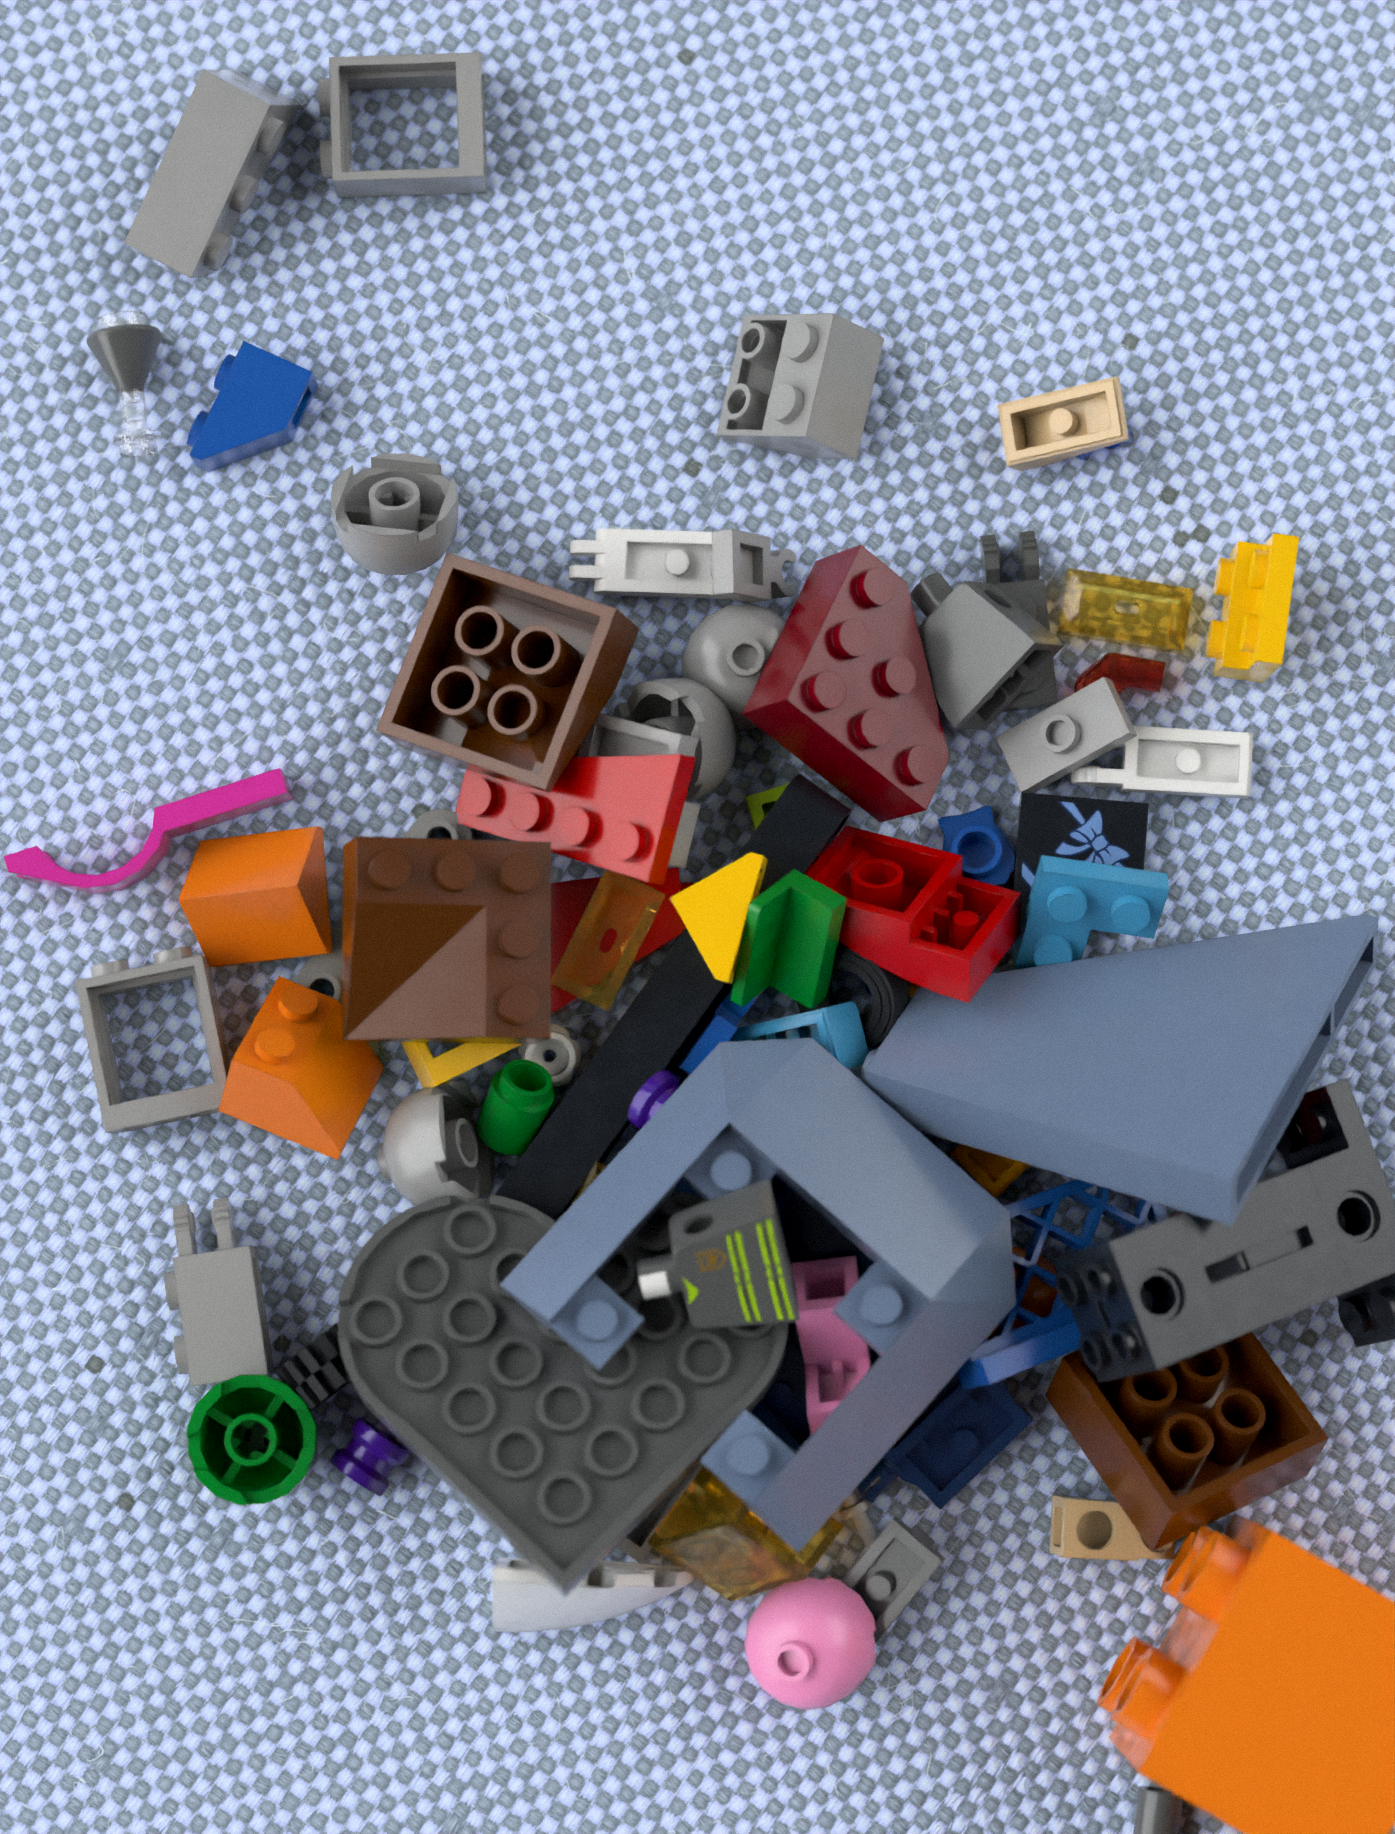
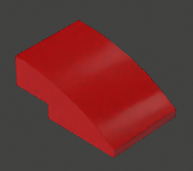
M846 825L805 874L847 898L838 940L840 943L902 979L967 1003L972 1000L1020 935L1021 892L962 877L963 856Z

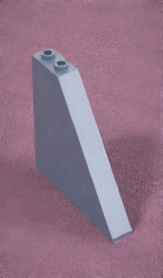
M1364 914L1074 960L1068 963H1055L992 973L969 1003L919 986L879 1049L871 1050L866 1056L860 1079L918 1131L1232 1226L1377 965L1378 917Z

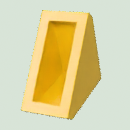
M750 852L670 897L716 980L732 985L734 982L748 907L758 897L768 859L763 855Z

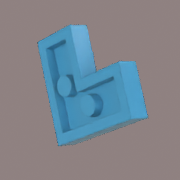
M1041 855L1021 922L1020 935L1016 939L1013 949L1014 969L1081 960L1091 930L1154 939L1169 893L1168 874Z

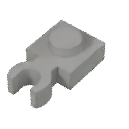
M737 529L713 531L712 556L710 559L713 595L748 603L795 596L797 594V587L788 585L784 581L782 566L784 563L796 562V554L790 549L770 551V537Z

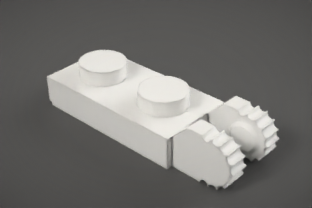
M1133 726L1137 736L1116 747L1123 748L1122 769L1081 766L1071 772V783L1080 786L1121 787V792L1248 799L1251 792L1253 733Z

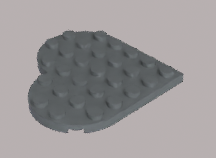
M674 1191L675 1195H671L598 1276L600 1280L644 1318L643 1324L600 1371L595 1369L552 1329L548 1330L500 1287L504 1279L556 1223L541 1211L520 1201L496 1195H490V1199L468 1198L469 1201H451V1195L420 1203L391 1219L367 1241L352 1263L342 1286L339 1299L338 1340L348 1377L361 1400L392 1433L565 1598L700 1463V1459L745 1409L749 1413L754 1409L773 1384L781 1367L788 1340L789 1322L697 1328L690 1322L683 1292L647 1300L644 1299L638 1275L637 1261L673 1254L669 1219L677 1212L707 1202L700 1196Z

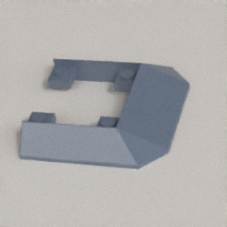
M813 1038L720 1042L504 1279L500 1287L548 1330L552 1329L595 1369L600 1371L643 1324L644 1318L600 1280L598 1276L683 1181L702 1198L709 1201L761 1181H771L776 1175L875 1262L837 1304L832 1313L881 1357L795 1454L745 1409L699 1461L749 1506L748 1509L794 1551L799 1553L1016 1305L1010 1213L999 1201Z

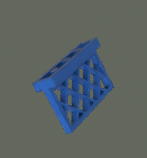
M1079 1179L1071 1180L1004 1206L1009 1210L1010 1218H1015L1031 1226L1035 1231L1024 1259L1013 1253V1266L1019 1270L1015 1280L1016 1305L998 1324L994 1337L984 1340L957 1371L963 1390L992 1384L1079 1349V1338L1081 1336L1071 1309L1066 1308L1058 1292L1049 1315L1043 1318L1020 1307L1031 1276L1056 1289V1275L1036 1265L1047 1235L1076 1250L1091 1244L1101 1215L1130 1229L1145 1223L1146 1218L1150 1221L1166 1215L1165 1206L1139 1198L1134 1214L1131 1216L1106 1203L1111 1189L1098 1186L1095 1196L1083 1190L1096 1185ZM1067 1196L1090 1208L1079 1237L1052 1224L1061 1199ZM1044 1206L1040 1217L1029 1212ZM1015 1318L1026 1323L1011 1330Z

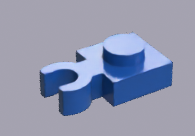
M730 984L673 1065L690 1076L720 1042H731L730 1039L738 1029L735 1026L759 995L744 1007H741L731 1001L733 985Z

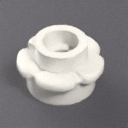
M550 1024V1039L536 1044H522L518 1049L522 1059L533 1061L549 1072L552 1078V1087L561 1086L568 1082L572 1077L573 1069L578 1067L581 1061V1049L578 1042L574 1039L571 1040L568 1030L557 1024ZM546 1050H553L555 1052L554 1060L550 1062L545 1061L543 1053Z

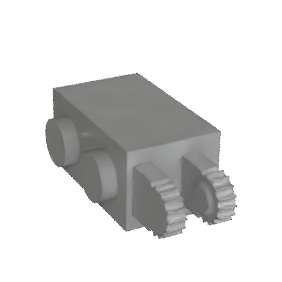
M228 1197L214 1199L213 1209L211 1210L213 1227L217 1235L218 1251L198 1253L195 1238L196 1224L193 1212H191L188 1204L173 1207L179 1257L172 1258L174 1271L165 1272L164 1280L169 1309L171 1311L180 1309L183 1335L174 1336V1353L177 1369L180 1375L189 1373L191 1387L224 1382L238 1375H268L275 1373L257 1247H237L232 1209Z

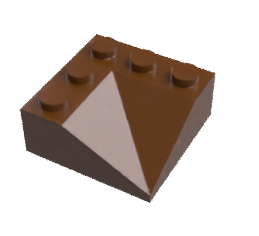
M446 553L376 731L406 750L461 769L550 793L617 688L639 628L616 608Z
M356 836L343 846L342 1041L536 1044L550 1039L551 842Z
M1252 1331L1158 1370L1098 1383L1095 1372L1086 1365L1079 1349L1062 1357L1045 1394L1049 1403L1152 1552L1198 1530L1201 1526H1206L1306 1477L1329 1439Z

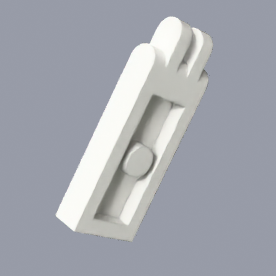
M600 528L596 529V540L570 541V555L595 557V565L569 566V580L594 582L595 594L729 599L713 595V579L710 573L712 532Z

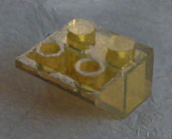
M703 1466L646 1543L732 1602L777 1588L784 1583L805 1579L844 1525L831 1516L804 1548L797 1553L748 1509L749 1506Z

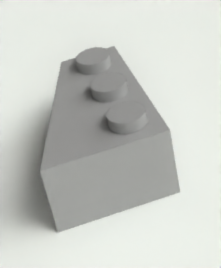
M203 69L124 244L189 278L208 276L210 270L217 271L224 263L232 246L233 238L230 237L232 230L241 214H244L251 205L258 190L259 181L299 111L301 104L236 70Z

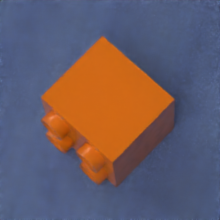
M1236 1513L1224 1534L1214 1531L1207 1526H1201L1198 1530L1188 1534L1176 1552L1161 1585V1591L1177 1599V1602L1182 1604L1183 1607L1159 1650L1134 1636L1121 1651L1100 1690L1097 1705L1110 1712L1111 1721L1116 1723L1109 1740L1137 1772L1243 1834H1390L1395 1825V1602L1274 1531Z

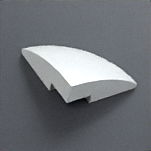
M499 1557L493 1567L492 1576L494 1631L536 1632L575 1628L616 1618L659 1601L693 1582L695 1567L602 1560L565 1598L526 1559Z

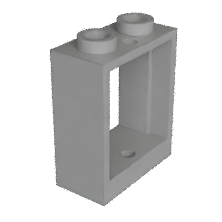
M481 52L329 57L330 78H319L320 116H331V140H320V164L322 178H332L338 198L488 193L485 88ZM457 88L459 168L353 171L351 90Z
M189 946L156 952L153 954L154 964L133 969L129 968L128 960L97 964L90 967L92 977L75 981L105 1133L118 1134L220 1112L218 1109L231 1064L212 969L207 957L202 954L192 956L191 947ZM193 979L213 1083L124 1102L103 997Z

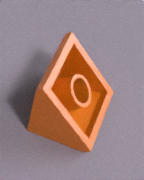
M315 826L200 841L178 900L205 957L208 959L210 967L332 954L322 827Z

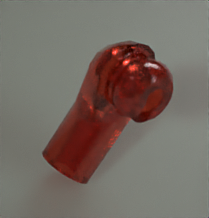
M1116 652L1107 653L1078 676L1074 684V693L1102 677L1113 681L1118 695L1128 687L1160 693L1166 662Z

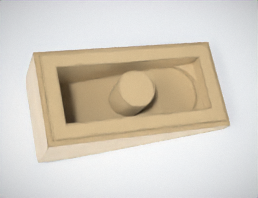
M1117 376L998 404L1006 463L1008 467L1019 471L1046 466L1129 440L1120 378Z

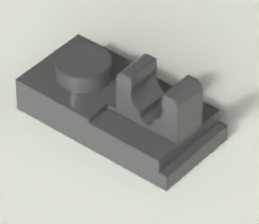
M896 1516L842 1580L844 1584L861 1596L874 1616L877 1629L873 1634L875 1644L945 1560L940 1553L931 1547L935 1543L931 1537L917 1525L910 1529Z

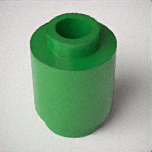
M517 1059L508 1062L504 1068L495 1073L476 1122V1131L480 1139L492 1150L506 1155H521L531 1145L543 1128L554 1100L552 1078L549 1072L533 1061Z

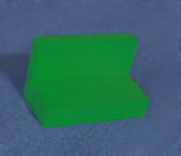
M793 869L755 898L748 907L731 1001L744 1007L762 991L771 986L811 1010L822 1002L827 996L847 898L796 869Z

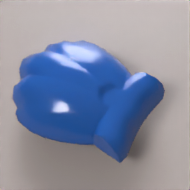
M983 806L965 814L938 819L939 826L944 835L942 850L963 856L962 877L996 886L1005 884L1008 881L1010 873L1015 868V855L1007 838L993 822L991 806Z

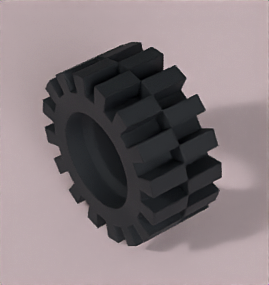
M338 1322L314 1339L309 1345L305 1346L275 1372L281 1381H284L299 1394L310 1411L317 1408L351 1382L340 1351Z

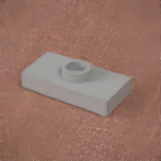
M1102 677L998 735L996 739L1020 792L1034 793L1136 737L1137 734L1113 681Z

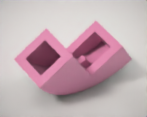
M856 1255L791 1263L800 1320L796 1321L805 1367L807 1417L811 1436L872 1368L870 1346L832 1313L837 1304L860 1280Z

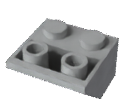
M834 313L744 315L716 435L727 440L811 459L856 460L884 337Z

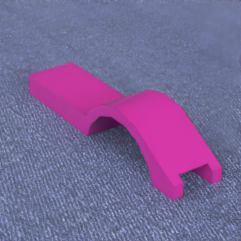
M278 768L154 808L153 828L142 850L123 867L99 875L71 873L58 866L46 851L42 852L38 846L3 857L8 872L16 874L19 878L91 894L123 891L148 877L168 853L172 838L293 800V796L286 775Z

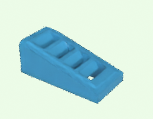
M853 1001L740 1027L732 1036L733 1042L761 1040L760 1036L763 1035L766 1036V1040L785 1039L784 1031H786L787 1039L810 1038L807 1027L809 1025L812 1038L847 1069L863 1065L869 1053L858 1007Z

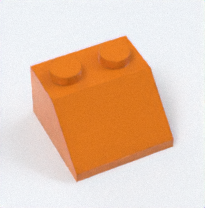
M278 976L232 1058L218 1111L338 1160L382 1076L384 1066L367 1041H342V1005L337 999Z

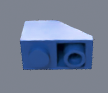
M243 341L237 355L228 354L220 365L214 381V388L219 390V393L210 412L200 411L193 422L187 438V445L193 447L190 457L197 468L209 473L291 443L318 388L313 372Z

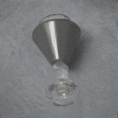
M117 311L101 315L96 319L97 331L87 337L86 344L119 394L123 433L114 435L111 438L112 444L119 446L120 456L141 457L154 454L158 451L157 442L162 439V432L149 430L144 387L162 333L157 327L148 325L147 314L142 311Z

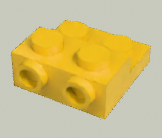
M1273 533L1264 545L1238 541L1231 550L1229 558H1219L1215 575L1214 595L1224 596L1221 621L1211 620L1206 642V657L1215 658L1213 676L1264 683L1282 665L1299 537Z

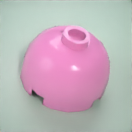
M805 1575L792 1576L783 1581L763 1597L748 1621L744 1648L748 1666L761 1688L781 1704L802 1710L827 1708L854 1693L875 1665L877 1652L874 1654L875 1640L873 1634L877 1631L874 1616L861 1596L842 1581L827 1576L821 1580L814 1577L802 1578Z

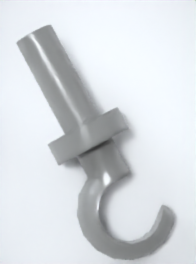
M853 1490L843 1502L845 1507L839 1513L843 1521L852 1519L868 1549L878 1537L866 1513L871 1504L865 1497L859 1499Z

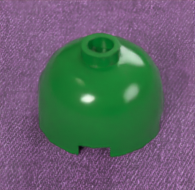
M266 1374L238 1375L214 1385L195 1405L186 1427L188 1455L194 1466L193 1471L196 1478L215 1496L237 1505L266 1504L289 1494L308 1475L317 1453V1423L312 1411L309 1410V1407L299 1394L288 1384ZM249 1429H251L250 1441H248ZM266 1438L270 1440L269 1444L265 1443Z

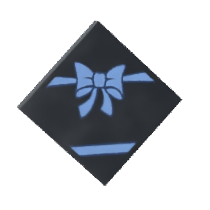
M1022 792L1019 802L1012 890L1021 892L1020 922L1023 920L1041 855L1144 870L1149 803Z

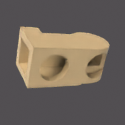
M1052 1495L1051 1554L1063 1558L1138 1561V1559H1174L1175 1541L1152 1552L1118 1501Z

